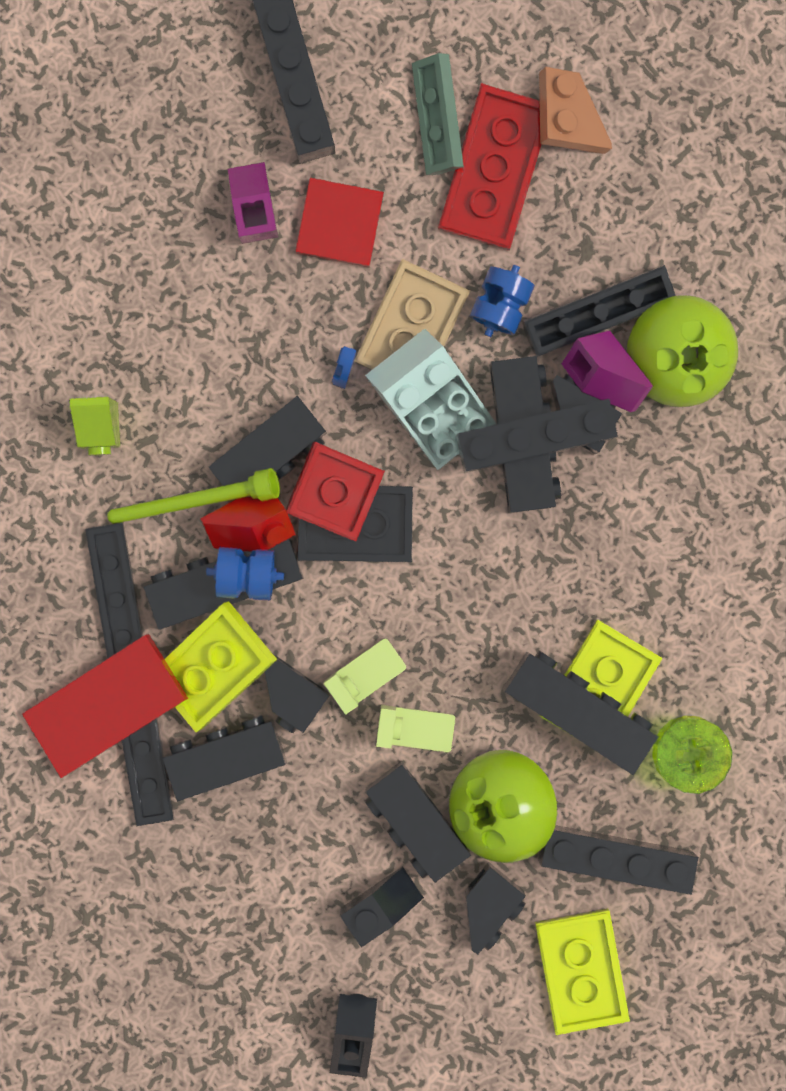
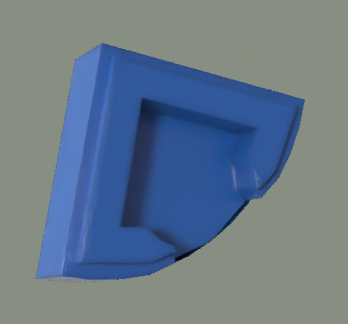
M346 346L341 347L337 360L338 364L332 378L334 386L346 388L357 350Z

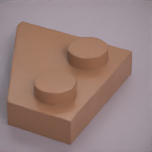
M545 67L539 72L541 144L606 154L612 149L611 140L580 73Z

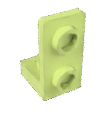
M384 638L325 679L324 685L346 715L356 708L360 701L406 669V664L389 640Z
M381 705L376 747L391 749L392 745L450 752L455 716L447 713Z

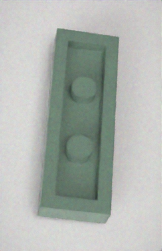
M437 53L412 63L426 175H440L464 167L449 54Z

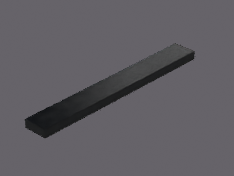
M124 523L85 529L107 659L143 637ZM157 718L122 740L136 827L175 819L167 770L163 761L164 753Z

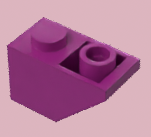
M265 162L229 168L228 177L241 244L278 238Z
M610 330L577 338L561 363L582 392L600 400L610 399L612 405L628 412L636 411L653 387Z

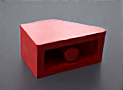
M251 496L238 498L200 518L208 539L215 549L220 547L238 548L248 552L268 550L296 535L288 513L278 498L260 501L259 498L253 499Z

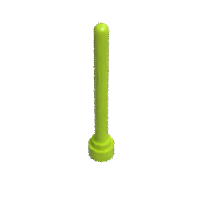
M263 469L255 471L254 476H249L248 481L115 508L108 512L107 519L110 523L117 524L251 496L253 499L259 498L260 501L276 499L280 494L279 480L274 469Z

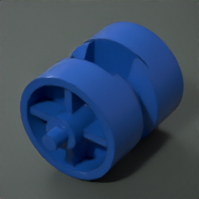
M513 265L511 271L498 267H489L482 284L485 294L476 298L469 315L471 319L487 328L484 333L485 336L491 337L494 331L515 335L523 316L519 309L522 306H527L535 287L531 281L518 274L520 267L517 265Z
M220 547L217 564H215L214 568H207L206 575L214 576V580H216V597L238 598L241 592H246L249 599L271 601L273 584H276V580H284V573L277 572V568H274L275 554L272 550H253L248 557L244 555L241 549Z

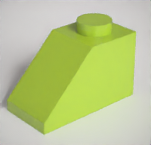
M110 397L70 399V410L77 447L88 449L89 456L111 455V448L120 447L118 402Z

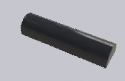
M660 265L522 321L531 349L535 356L538 357L571 344L577 338L596 334L641 316L653 304L676 295L666 266Z

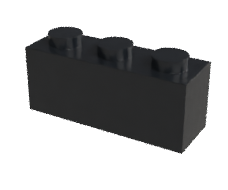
M296 396L208 468L223 486L248 481L249 476H254L255 471L268 468L274 469L278 480H280L296 467L292 462L303 452L308 456L313 442L325 444L322 437L327 432L302 400Z
M263 715L241 722L243 729L228 733L227 727L205 734L207 739L205 742L193 745L191 739L170 746L171 753L165 755L163 761L177 802L286 765L287 759L274 720L264 721Z
M402 761L366 787V793L369 796L364 800L366 805L376 818L382 815L392 826L387 832L400 849L405 845L414 855L410 862L423 879L429 875L433 882L436 883L471 856L469 849L461 842L454 829Z

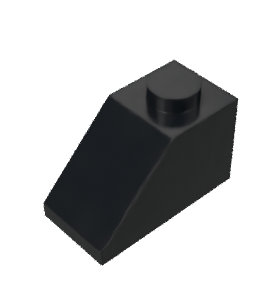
M273 654L277 661L265 671L271 709L273 713L278 715L275 722L293 734L296 729L304 733L330 696V693Z
M402 866L341 907L340 917L362 948L393 927L424 897Z
M362 994L339 995L329 1073L367 1078L374 1037L377 998H369Z

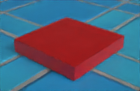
M310 178L295 252L297 254L370 268L384 192Z
M313 442L286 511L297 518L357 541L385 471L320 443Z

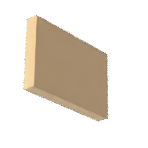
M402 259L354 362L373 370L423 329H426L444 347L470 290Z

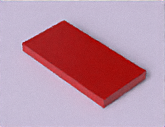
M481 83L461 149L464 167L455 170L438 226L439 230L510 251L542 145L540 142L539 100Z
M146 634L22 713L58 775L60 778H63L189 698L151 636Z

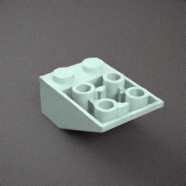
M423 329L365 375L437 470L459 454L456 441L458 433L496 425V422L443 345L426 329Z

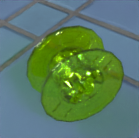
M684 715L670 720L659 730L657 734L658 739L653 745L652 758L657 772L672 787L684 793L700 794L713 790L725 780L732 765L733 751L728 737L719 726L699 716ZM689 739H691L692 746L700 751V756H694L695 769L692 768L691 761L684 757V752H689Z

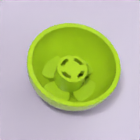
M689 295L669 297L649 307L633 326L627 344V353L653 385L647 396L658 403L671 407L696 406L715 397L730 381L738 361V340L728 317L711 302ZM696 348H698V358H696Z
M493 750L472 759L459 772L449 796V814L455 833L470 851L489 861L513 863L534 856L547 844L556 825L557 801L549 778L533 760L515 751Z

